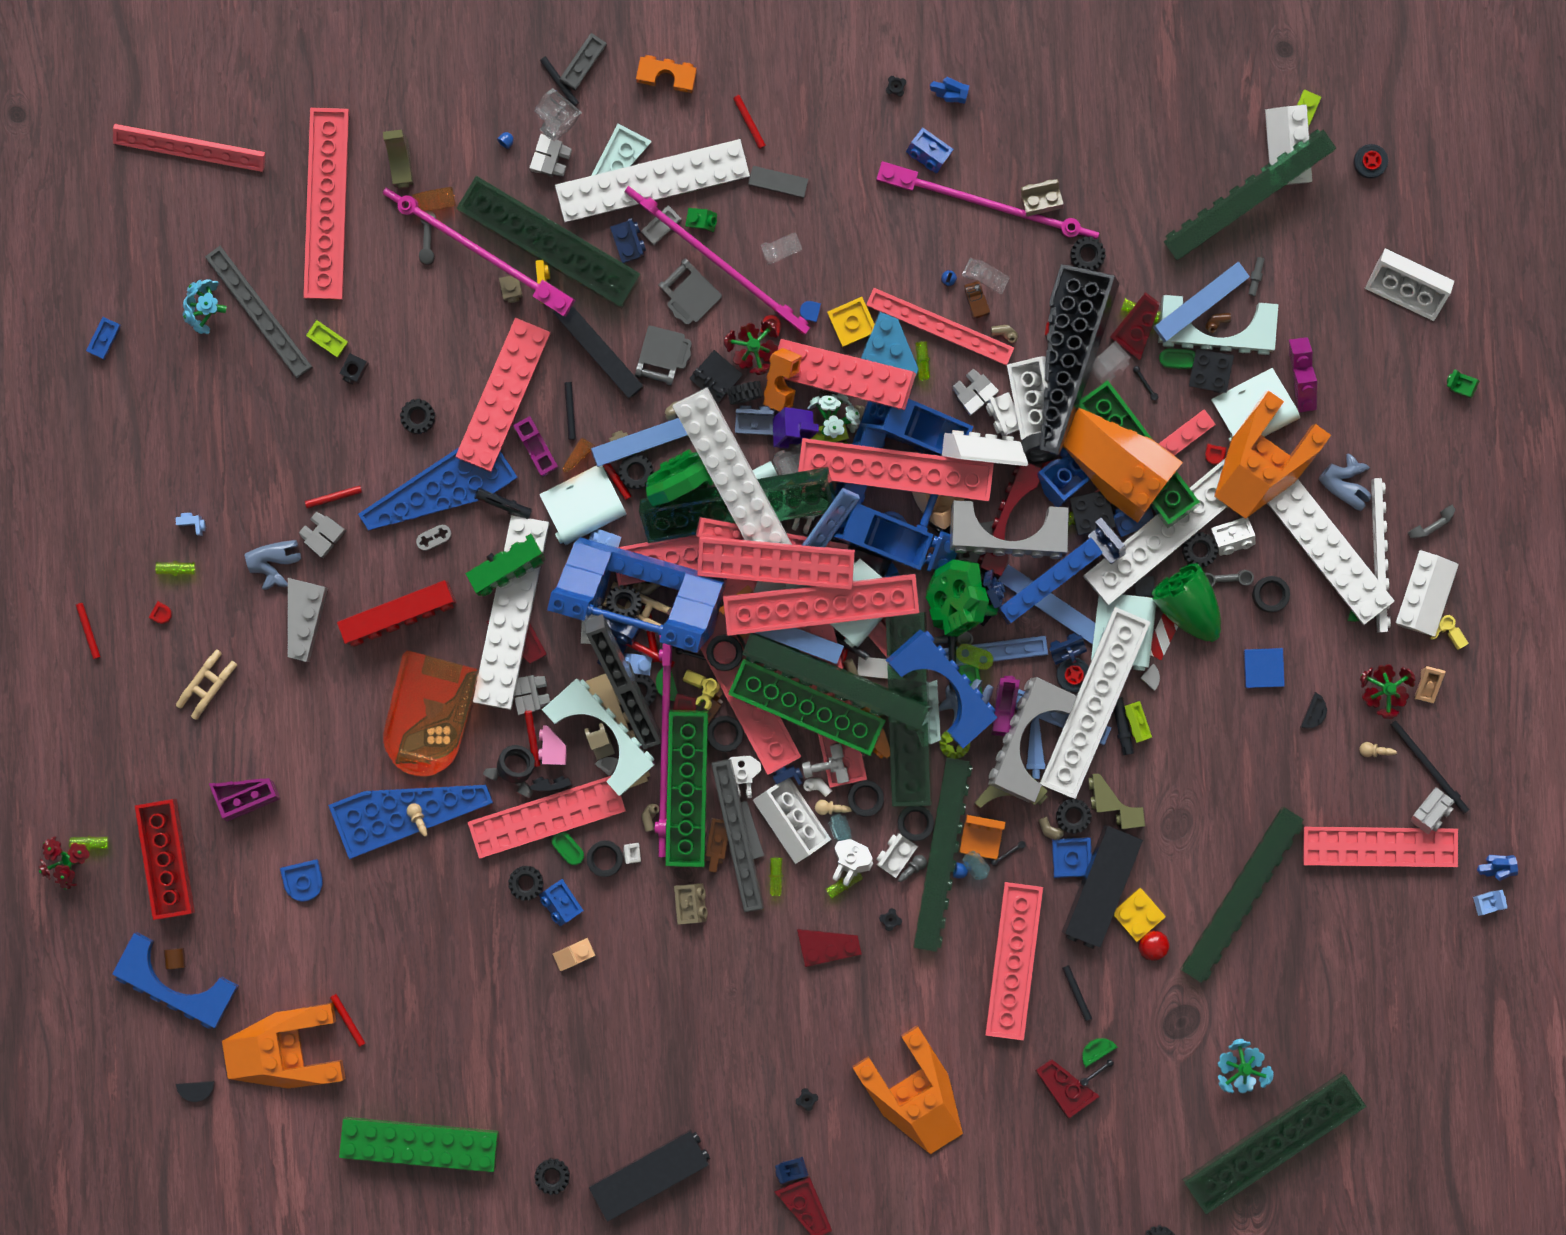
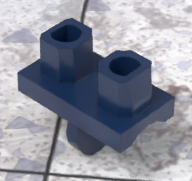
M1076 633L1068 635L1065 642L1060 643L1057 640L1051 642L1049 648L1055 665L1068 659L1075 663L1076 656L1087 652L1082 636H1077Z

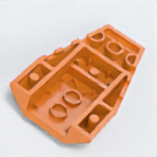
M1078 408L1063 447L1104 497L1137 523L1183 463L1153 439L1139 435L1130 429H1125L1119 426V424L1109 422L1081 408Z

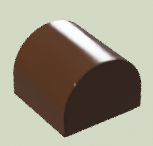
M184 948L164 950L165 969L186 967Z

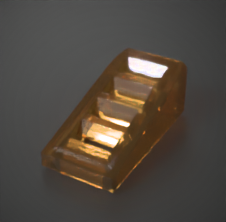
M581 438L563 466L562 471L565 473L569 472L591 452V448H594L595 445Z

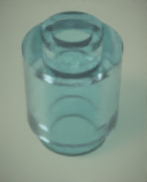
M841 813L831 816V821L828 822L834 839L839 842L852 838V830L846 816H841Z
M971 851L964 856V866L975 880H982L988 876L990 867L979 853Z

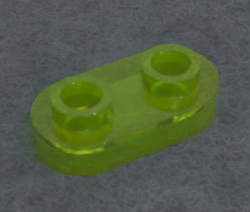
M961 644L956 649V657L960 662L983 670L990 668L993 664V656L986 650L970 644ZM965 649L969 652L967 657L962 656V651ZM982 656H985L987 658V661L984 664L980 662V658Z

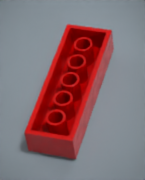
M443 580L338 621L337 625L344 643L355 647L363 644V640L366 638L373 640L381 637V633L384 631L391 633L399 630V626L402 624L409 626L417 623V619L420 617L427 619L435 616V611L441 610L445 612L453 609V604H456V600L449 582Z
M177 799L135 805L153 920L195 913Z

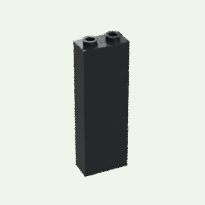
M1103 826L1091 861L1062 932L1067 934L1065 938L1075 942L1077 939L1084 941L1083 945L1092 949L1095 946L1101 948L1143 842L1142 839L1110 826Z
M690 1129L591 1184L589 1189L607 1222L709 1166L708 1160L711 1158L706 1149H701L699 1145L701 1140L697 1132L693 1133Z

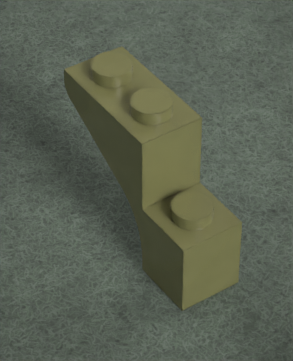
M1091 774V778H1088L1089 790L1093 789V797H1090L1091 808L1095 809V812L1118 810L1115 818L1116 824L1120 825V829L1145 827L1143 807L1131 808L1123 805L1100 774Z

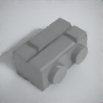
M1435 787L1410 821L1417 827H1420L1426 834H1430L1432 830L1436 832L1442 825L1440 821L1442 817L1445 816L1447 818L1454 808L1451 806L1454 800Z

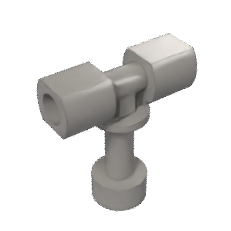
M842 743L830 745L832 757H829V762L811 765L810 762L802 763L805 778L813 777L814 772L831 769L832 773H836L838 784L848 782L847 767H844L842 758L844 757Z

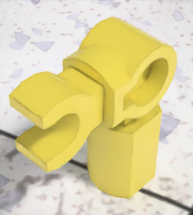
M1445 615L1441 618L1436 636L1430 637L1431 640L1438 637L1439 632L1442 631L1444 633L1448 630V636L1457 650L1469 644L1459 627H1455V619L1450 615Z
M687 670L683 681L700 689L703 688V694L697 698L696 705L700 706L703 701H706L704 708L709 710L712 705L711 698H714L720 689L719 683L713 678L706 679L701 674Z

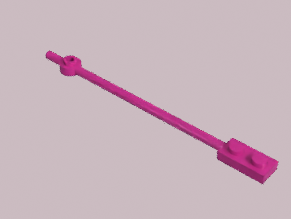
M881 162L876 181L913 191L915 185L1059 228L1067 238H1074L1079 234L1098 239L1099 232L1082 228L1080 223L1074 218H1068L1062 222L1039 214L1026 216L1025 210L917 178V171ZM1068 225H1074L1075 229L1070 231Z
M630 186L626 188L624 192L638 202L646 211L657 217L757 296L799 332L805 335L810 329L807 326L809 323L801 316L799 318L792 314L794 311L786 304L782 306L776 303L657 208L658 203L650 197L648 199L642 197Z
M388 188L384 189L383 195L398 203V210L402 214L408 216L415 214L535 290L534 298L561 315L567 316L576 301L575 299L545 280H542L540 284L536 283L418 208V202L415 198L411 196L401 197ZM406 202L409 203V206L407 208L404 207V204Z
M663 643V649L659 650V661H662L663 694L659 822H655V833L659 837L658 857H666L668 734L672 646Z

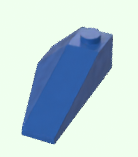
M1071 455L1051 461L1037 473L1045 496L1055 507H1060L1090 481V478Z

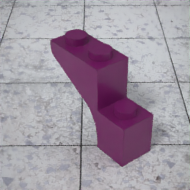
M1308 337L1290 339L1289 357L1293 369L1298 412L1317 410V378L1312 366L1313 351Z
M1013 676L1000 678L997 685L996 711L994 712L997 719L992 722L991 735L1005 736L1011 728L1010 721L1014 716L1020 680H1016Z

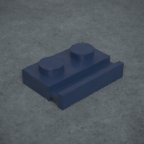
M991 569L985 572L983 585L988 586L987 593L994 608L1002 606L1005 588L1001 581L998 582L996 577L993 578L994 571Z

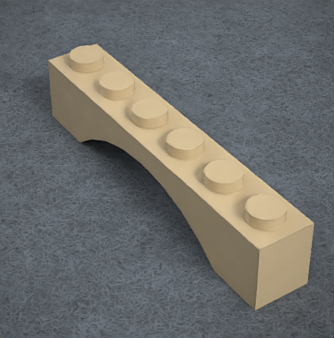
M603 674L587 680L586 683L590 686L589 692L592 695L596 693L603 701L601 705L606 709L609 708L616 715L614 718L618 724L622 722L629 730L627 723L630 721L626 713L622 712L621 703L607 675ZM633 729L627 732L631 739L633 737L636 738ZM649 771L646 772L631 787L649 781L647 778L650 776Z

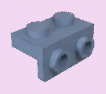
M740 406V409H736L735 433L773 435L772 419L774 418V411L770 407H759V410L751 409L752 406Z

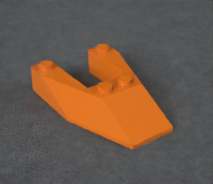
M1269 390L1264 392L1232 437L1214 495L1215 498L1245 519L1294 484L1331 436L1317 424L1311 425L1291 455L1266 439L1261 434L1284 403L1282 399Z
M327 1003L275 1012L223 1040L222 1045L228 1079L287 1089L338 1082L346 1079L343 1060L304 1066L299 1029L335 1023L334 1004Z
M917 1025L901 1035L921 1067L915 1073L888 1088L869 1056L852 1067L882 1115L929 1154H932L962 1135L963 1132L949 1075Z

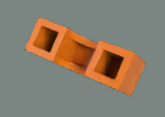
M650 55L640 57L636 76L637 83L655 86L658 76L668 73L675 79L674 90L693 94L697 68L693 64H675V61L670 59L660 61Z
M784 348L772 353L763 405L779 412L784 407H793L796 390L787 386L784 377L789 379L799 373L801 355Z

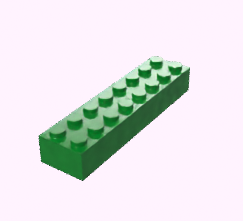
M1106 381L1081 399L1078 408L1098 415L1109 422L1119 424V426L1125 429L1135 431L1139 435L1151 438L1109 381ZM1176 471L1150 506L1166 527L1170 528L1199 507L1200 501Z
M743 659L728 695L869 756L872 755L886 722L885 719L746 659Z
M669 711L666 866H705L708 711Z
M345 1117L342 1122L339 1158L494 1172L499 1131Z

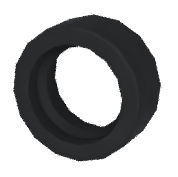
M1041 433L1031 434L1021 442L1023 452L1029 463H1045L1057 457L1056 454L1040 450Z
M1264 577L1253 588V601L1262 611L1269 613L1277 612L1283 609L1289 602V586L1280 577ZM1267 583L1277 584L1282 590V599L1276 605H1266L1260 598V591Z
M724 634L716 636L710 641L706 654L708 661L714 668L721 671H729L739 665L742 660L743 650L736 638ZM720 642H730L736 649V657L729 664H720L714 658V648Z
M719 716L709 724L708 741L716 750L729 752L741 744L743 728L735 718ZM727 722L735 727L737 736L733 743L722 745L715 740L714 730L720 723Z
M511 745L503 749L497 761L499 775L507 782L515 784L529 779L535 766L533 754L529 749L520 745ZM508 756H519L526 762V770L521 773L512 772L505 765L506 758Z
M869 780L859 781L850 788L848 804L857 815L863 817L872 816L882 808L884 793L875 782ZM862 787L872 788L877 795L875 806L869 810L860 809L855 803V794Z
M908 806L898 816V830L908 840H924L933 831V816L923 806ZM911 812H920L926 817V829L920 834H911L905 828V818Z
M607 840L599 841L588 850L586 857L587 865L595 875L609 877L617 873L621 868L623 853L614 842ZM600 848H610L616 855V863L609 870H601L594 863V854Z

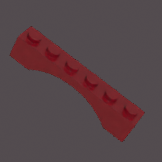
M1029 463L1027 466H1015L1012 473L1015 476L1014 480L1008 483L1005 491L1008 493L1006 500L1002 499L998 508L1001 511L999 518L995 517L991 526L994 529L992 536L1005 540V528L1008 517L1016 503L1025 494L1037 487L1039 483L1037 473L1042 470L1041 468ZM986 552V554L979 556L977 563L980 564V570L986 572L993 569V575L1001 577L1009 557L1006 553L1003 556H996L993 553Z

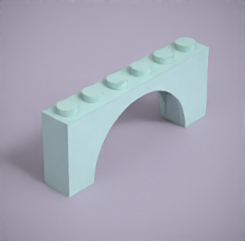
M1162 296L1160 321L1183 304V296ZM1258 303L1255 315L1249 326L1241 333L1231 337L1217 338L1208 336L1190 323L1166 342H1163L1159 336L1158 343H1163L1164 347H1174V344L1182 345V348L1193 349V346H1201L1202 350H1212V347L1220 348V351L1224 352L1239 349L1240 353H1250L1252 350L1258 351V354L1269 355L1270 352L1275 350L1278 304Z
M576 678L542 710L554 724L572 715L586 714L599 718L611 728L618 741L619 760L613 775L606 782L621 796L655 765L652 762L655 759L648 751L644 753L640 749L642 744L635 737L631 739L627 734L629 730L622 722L618 724L614 720L616 715L609 708L605 709L601 705L603 703L601 698L596 693L592 695L589 692L590 686L583 679L580 681Z

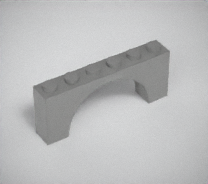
M954 500L951 505L950 550H955L956 553L974 551V554L978 555L990 552L996 556H1003L1006 553L1012 554L1014 557L1031 555L1033 558L1050 556L1051 559H1062L1068 550V508L1049 506L1046 511L1044 524L1036 534L1020 541H1005L992 536L983 529L975 516L972 501Z
M1038 677L1030 678L1024 686L1025 693L1017 703V713L1010 721L1011 728L1009 733H1006L1003 738L1004 745L996 756L997 763L995 768L990 771L988 783L1028 803L1036 801L1042 784L1028 774L1020 756L1022 733L1027 724L1043 712L1053 711L1061 714H1070L1077 697Z

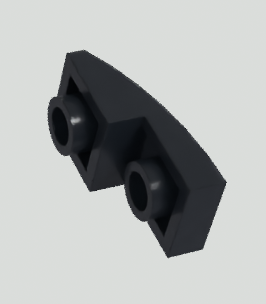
M542 776L533 780V785L530 788L531 790L548 791L572 785L570 778L565 779L564 776L553 780L554 784L551 785L549 778L544 780Z

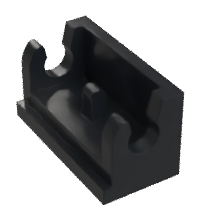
M850 549L855 550L854 564L860 558L882 578L886 577L892 560L861 549Z

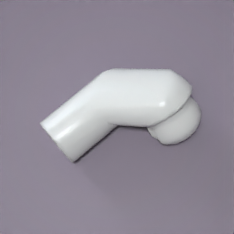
M809 778L803 784L806 791L819 790L825 797L832 792L821 778Z

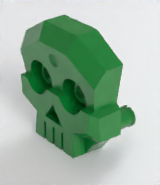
M689 449L683 452L682 455L679 454L675 458L669 459V462L665 461L660 464L661 469L651 474L647 479L646 494L652 506L667 502L670 505H674V501L678 503L681 500L680 496L694 490L701 484H703L704 488H707L708 484L711 486L714 482L697 452L692 453Z
M953 559L935 570L926 590V599L931 607L929 612L933 626L944 630L945 635L958 637L982 623L984 615L992 617L997 615L998 607L994 608L993 604H988L989 600L986 589L982 587L979 563Z

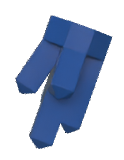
M946 77L943 79V83L933 81L930 84V90L936 92L937 97L944 98L946 102L965 104L970 85L962 84Z
M1489 855L1486 858L1488 864L1479 865L1477 868V872L1480 875L1485 874L1486 877L1495 876L1499 881L1509 876L1518 875V864L1514 855Z

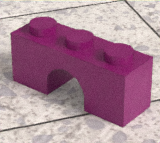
M530 416L513 425L542 477L559 469Z

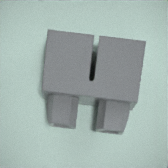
M316 512L310 519L317 525L314 531L304 526L299 534L305 540L304 543L324 559L334 547V544L322 536L321 533L336 544L347 530L328 516Z
M531 675L518 678L514 696L532 693L531 695L515 698L518 715L525 714L524 712L528 710L532 712L541 710V707L551 702L549 694L539 696L537 688L547 686L545 676L535 677Z

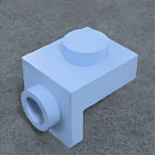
M181 513V517H176L177 526L195 525L196 535L203 536L206 525L205 520H202L201 516H192V513Z
M599 529L593 531L589 536V540L617 548L622 538Z
M623 654L625 660L630 662L634 674L650 676L652 658L638 654Z
M1503 890L1490 891L1473 897L1478 916L1507 909Z

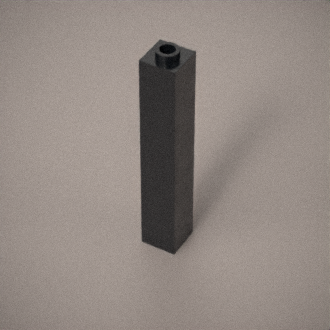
M573 306L566 317L555 310L553 311L557 319L629 400L644 388L640 381Z

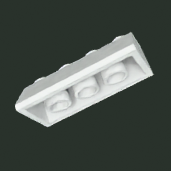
M1307 105L1265 109L1271 186L1312 182Z
M1384 249L1365 289L1434 321L1451 294L1454 281L1388 249Z
M1045 356L1007 365L1021 440L1031 434L1041 433V426L1043 425L1042 411L1044 408L1043 396L1045 387H1047V381H1044Z
M952 430V434H944L942 456L1011 465H1028L1020 441H1013L1014 437L1002 435V439H997V435L986 434L985 437H980L981 433L975 432L963 435L964 431Z
M1420 550L1396 624L1400 627L1435 637L1459 564Z
M791 778L775 784L753 799L795 864L831 840Z

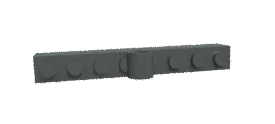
M601 614L585 620L586 635L639 742L642 744L643 750L661 744L660 729L639 689L632 666L629 661L625 660L604 615Z

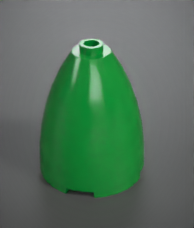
M1190 564L1180 568V572L1170 578L1166 577L1155 587L1152 592L1153 601L1175 625L1203 641L1213 642L1220 637L1221 617L1217 598L1199 564Z

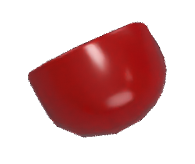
M1151 931L1140 939L1138 949L1141 956L1146 960L1157 961L1166 956L1170 943L1167 936L1162 932Z

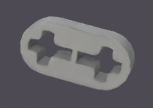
M438 525L420 534L417 537L416 543L420 549L427 551L450 540L452 533L446 525ZM441 528L444 531H448V533L445 534L446 538H435V535L440 533L439 530ZM423 537L426 539L433 537V540L428 542V547L420 544L423 541Z

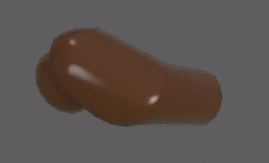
M1213 314L1206 322V330L1209 333H1215L1221 323L1231 322V314Z

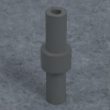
M1257 257L1255 269L1251 273L1250 280L1252 281L1248 293L1251 296H1256L1259 282L1262 280L1263 274L1261 272L1265 259Z

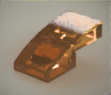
M452 187L412 194V197L418 202V208L424 212L456 206Z

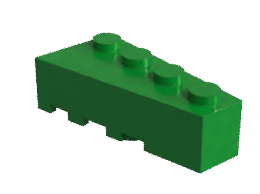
M531 533L525 536L527 539L525 542L512 544L510 551L499 552L492 558V562L487 560L465 573L478 596H487L493 592V588L497 586L503 587L510 582V579L514 577L520 578L527 573L528 569L532 567L536 569L544 564L543 561L546 558Z

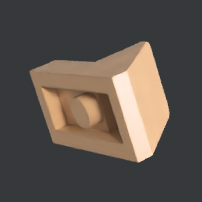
M1427 666L1423 668L1415 699L1434 703L1445 671Z
M586 938L553 953V956L560 971L595 956L589 939Z

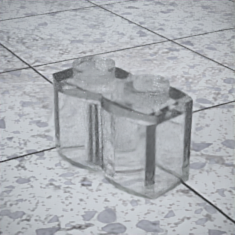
M1115 341L1095 358L1091 373L1101 384L1106 381L1110 382L1116 377L1114 373L1118 369L1123 371L1130 364L1128 360L1131 357Z

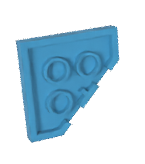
M879 312L860 359L913 371L917 374L918 367L899 320Z

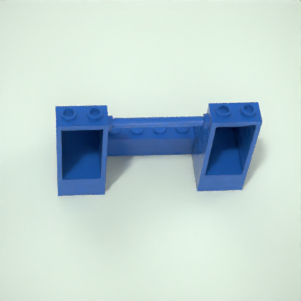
M909 398L905 410L868 401L852 445L883 448L885 445L884 439L887 437L942 456L945 433L952 434V430L964 431L963 435H969V432H972L973 426ZM838 482L830 505L842 488L858 494L860 499L832 539L890 559L912 569L921 570L926 561L927 551L933 542L934 534L927 532L928 528L926 527L938 495H930L920 525L915 527L861 505L865 499L864 493L867 486Z
M580 537L574 542L558 585L551 592L547 610L583 621L590 615L598 616L603 614L606 619L658 633V635H661L660 643L697 653L714 633L719 613L718 609L721 606L727 578L697 576L698 570ZM611 571L679 590L669 619L664 625H655L598 608L604 602Z

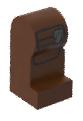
M979 280L965 284L964 289L972 318L977 319L989 315L990 309Z

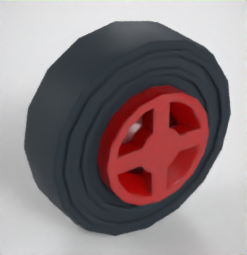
M1364 145L1358 149L1354 156L1355 170L1364 178L1372 179L1379 177L1388 166L1387 153L1378 145Z
M1075 658V663H1072L1070 659L1065 660L1057 669L1056 677L1058 684L1068 692L1079 691L1089 668L1079 658Z

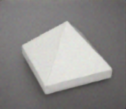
M639 843L624 845L623 856L626 864L641 862Z

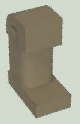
M604 723L599 724L600 730L592 733L590 728L584 729L590 748L594 751L597 760L615 754Z

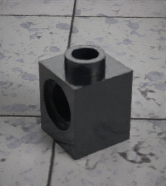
M349 353L339 374L344 376L342 380L352 385L354 382L359 384L369 363ZM352 365L358 367V372L355 375H350L348 371Z

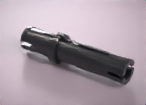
M478 487L474 499L505 510L510 515L515 514L529 519L532 512L531 508L520 505L515 500L510 501Z
M1119 697L1114 707V714L1119 734L1117 739H1120L1122 756L1134 754L1131 740L1133 735L1129 730L1124 698Z

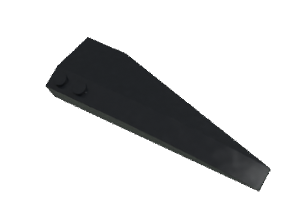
M1064 264L1060 266L1049 304V333L1047 334L1048 348L1046 350L1044 380L1047 381V387H1045L1043 396V425L1041 426L1040 450L1043 452L1059 455L1090 376L1119 287V282L1114 275Z

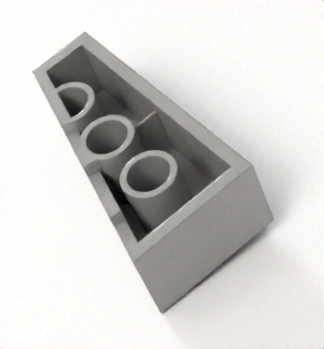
M288 578L289 658L310 662L328 590L327 587Z

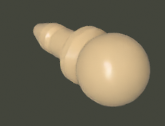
M1364 742L1360 746V753L1364 757H1371L1372 755L1377 757L1378 754L1388 756L1397 754L1396 750L1385 747L1378 748V744L1373 745L1370 742Z
M819 800L815 804V810L820 815L852 811L850 807L845 805H833V801L828 803L826 800Z
M416 803L410 804L407 807V815L411 818L412 823H416L419 832L426 837L427 828L422 820L424 818L422 808Z

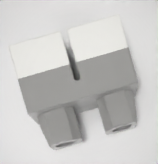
M541 134L530 165V171L546 174L550 177H553V175L564 176L566 166L559 164L558 160L559 157L569 160L572 149L563 145L562 141Z
M974 369L966 375L972 383L966 388L961 381H958L952 387L957 395L956 399L970 416L999 391L984 374L980 375Z

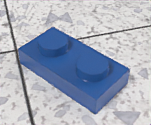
M102 317L86 351L105 360L121 325Z

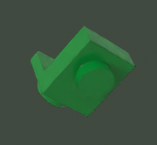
M688 208L685 227L714 232L717 224V213L708 209Z
M1454 369L1453 373L1447 378V387L1451 392L1472 399L1480 381Z

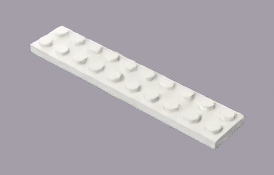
M738 139L556 184L555 188L564 223L639 205L638 202L624 192L628 186L646 199L650 197L653 200H659L747 178L750 175L741 140Z
M708 387L673 404L672 407L744 539L747 541L792 544Z
M1225 459L1190 487L1191 491L1200 501L1199 507L1170 528H1167L1159 516L1156 515L1123 543L1126 549L1124 556L1113 564H1110L1104 558L1083 576L1107 606L1227 507L1214 497Z
M1298 479L1294 484L1267 503L1363 625L1394 603L1393 598Z
M511 515L504 551H510L511 545L516 542H525L527 540L525 536L531 533L542 553H544L550 523ZM541 566L533 569V567L528 569L524 576L510 579V582L503 587H496L473 703L512 709Z
M1114 607L1079 689L1071 713L1068 715L1040 781V784L1076 799L1151 623L1150 621Z

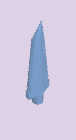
M1038 715L1034 717L1030 726L1026 769H1032V777L1034 779H1040V769H1045Z

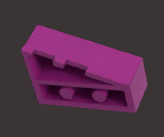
M269 778L209 783L222 819L227 822L280 800L276 786Z

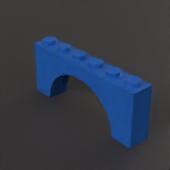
M1091 537L1000 606L998 613L1009 625L1103 553Z
M919 630L885 661L900 677L914 670L929 669L941 673L948 679L955 690L958 709L955 721L947 732L960 747L964 748L997 719V716L994 714L996 710L989 702L985 704L982 700L984 696L977 688L973 690L969 685L972 682L965 674L961 676L957 671L959 669L958 665L953 660L949 662L945 657L947 655L946 651L940 645L937 647L933 643L934 637L928 631L923 632Z
M138 932L134 933L112 975L116 976V980L123 984L130 983L133 985V989L140 993L144 991L149 993L150 998L157 1002L162 1000L168 1003L167 1007L174 1011L179 1009L185 1012L184 1016L191 1020L196 1018L202 1021L201 1025L208 1029L218 1027L239 985L224 977H220L214 986L203 993L183 994L176 992L164 985L153 970L151 949L154 941Z

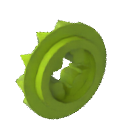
M947 731L942 734L939 745L945 756L958 759L969 751L970 743L964 748L958 745L955 752L953 746L947 745V743L953 741V738Z

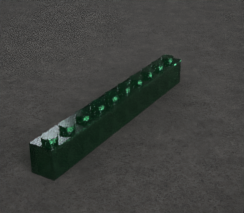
M1317 129L1309 135L1310 139L1305 143L1301 140L1293 146L1294 150L1289 154L1284 152L1278 156V161L1275 164L1271 165L1268 163L1260 169L1262 173L1258 176L1253 174L1245 180L1246 184L1242 187L1237 185L1229 191L1230 195L1225 199L1220 197L1214 201V206L1211 209L1204 208L1197 213L1198 218L1194 221L1189 219L1181 225V230L1178 232L1173 230L1167 234L1164 243L1177 261L1337 150L1324 129L1322 131Z
M946 757L913 944L914 948L937 952V947L941 948L943 937L940 936V930L945 928L946 918L943 917L944 910H948L949 898H946L947 890L951 891L953 880L949 878L950 873L954 872L956 865L953 855L958 853L959 842L956 841L957 834H961L963 823L959 821L960 815H964L966 808L963 798L968 795L969 785L966 784L967 777H971L972 766L969 765L970 761Z
M1285 807L1280 808L1180 970L1201 983L1203 980L1207 981L1212 973L1210 970L1212 965H1216L1222 957L1220 954L1222 949L1230 945L1232 933L1240 929L1243 923L1241 922L1242 917L1250 913L1253 907L1251 903L1254 898L1258 899L1263 891L1261 887L1264 882L1268 883L1273 876L1271 871L1274 866L1278 867L1283 860L1281 855L1284 850L1288 851L1292 846L1293 840L1291 839L1294 834H1299L1302 830L1304 819Z

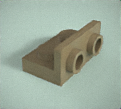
M1058 179L1046 180L1042 183L1028 184L1021 187V198L1026 216L1064 208Z
M703 883L674 886L677 923L706 922L708 911L705 907L706 891Z

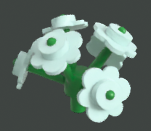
M842 394L826 395L821 398L819 396L813 397L807 408L809 410L817 406L824 417V427L821 430V434L824 436L831 435L832 438H836L837 435L843 434L844 424H847L850 432L854 433L860 424L858 410L848 401V397ZM841 404L849 405L846 407V416L838 420L836 415Z

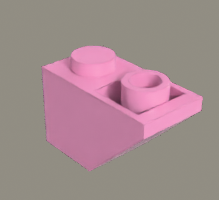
M543 726V729L539 731V741H543V749H539V760H542V764L566 765L567 745L549 726Z

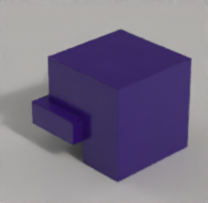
M784 407L772 419L773 445L777 448L788 449L789 444L802 446V438L811 439L819 432V424L813 423V411Z

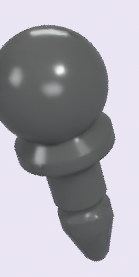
M916 855L912 862L908 863V868L900 875L898 881L907 880L913 873L917 874L919 870H923L927 865L926 858L923 855Z

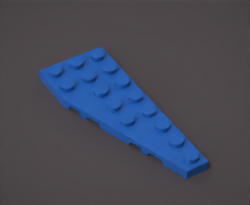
M457 448L358 515L370 531L480 501L474 499L478 487L494 494L518 477L501 451L492 472L457 459L455 457L459 449Z
M487 785L363 791L328 806L347 855L351 859L419 832L416 823H412L411 818L407 815V807L410 804L416 803L421 806L422 814L424 815L422 820L425 824L424 826L428 829L493 803Z

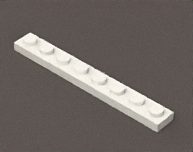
M1374 478L1371 480L1375 577L1382 586L1389 590V579L1386 578L1385 572L1388 571V559H1385L1388 543L1387 540H1384V532H1387V522L1383 520V513H1386V502H1383L1385 483H1382V478ZM1390 606L1376 615L1377 632H1388L1391 621L1390 617H1387V609Z

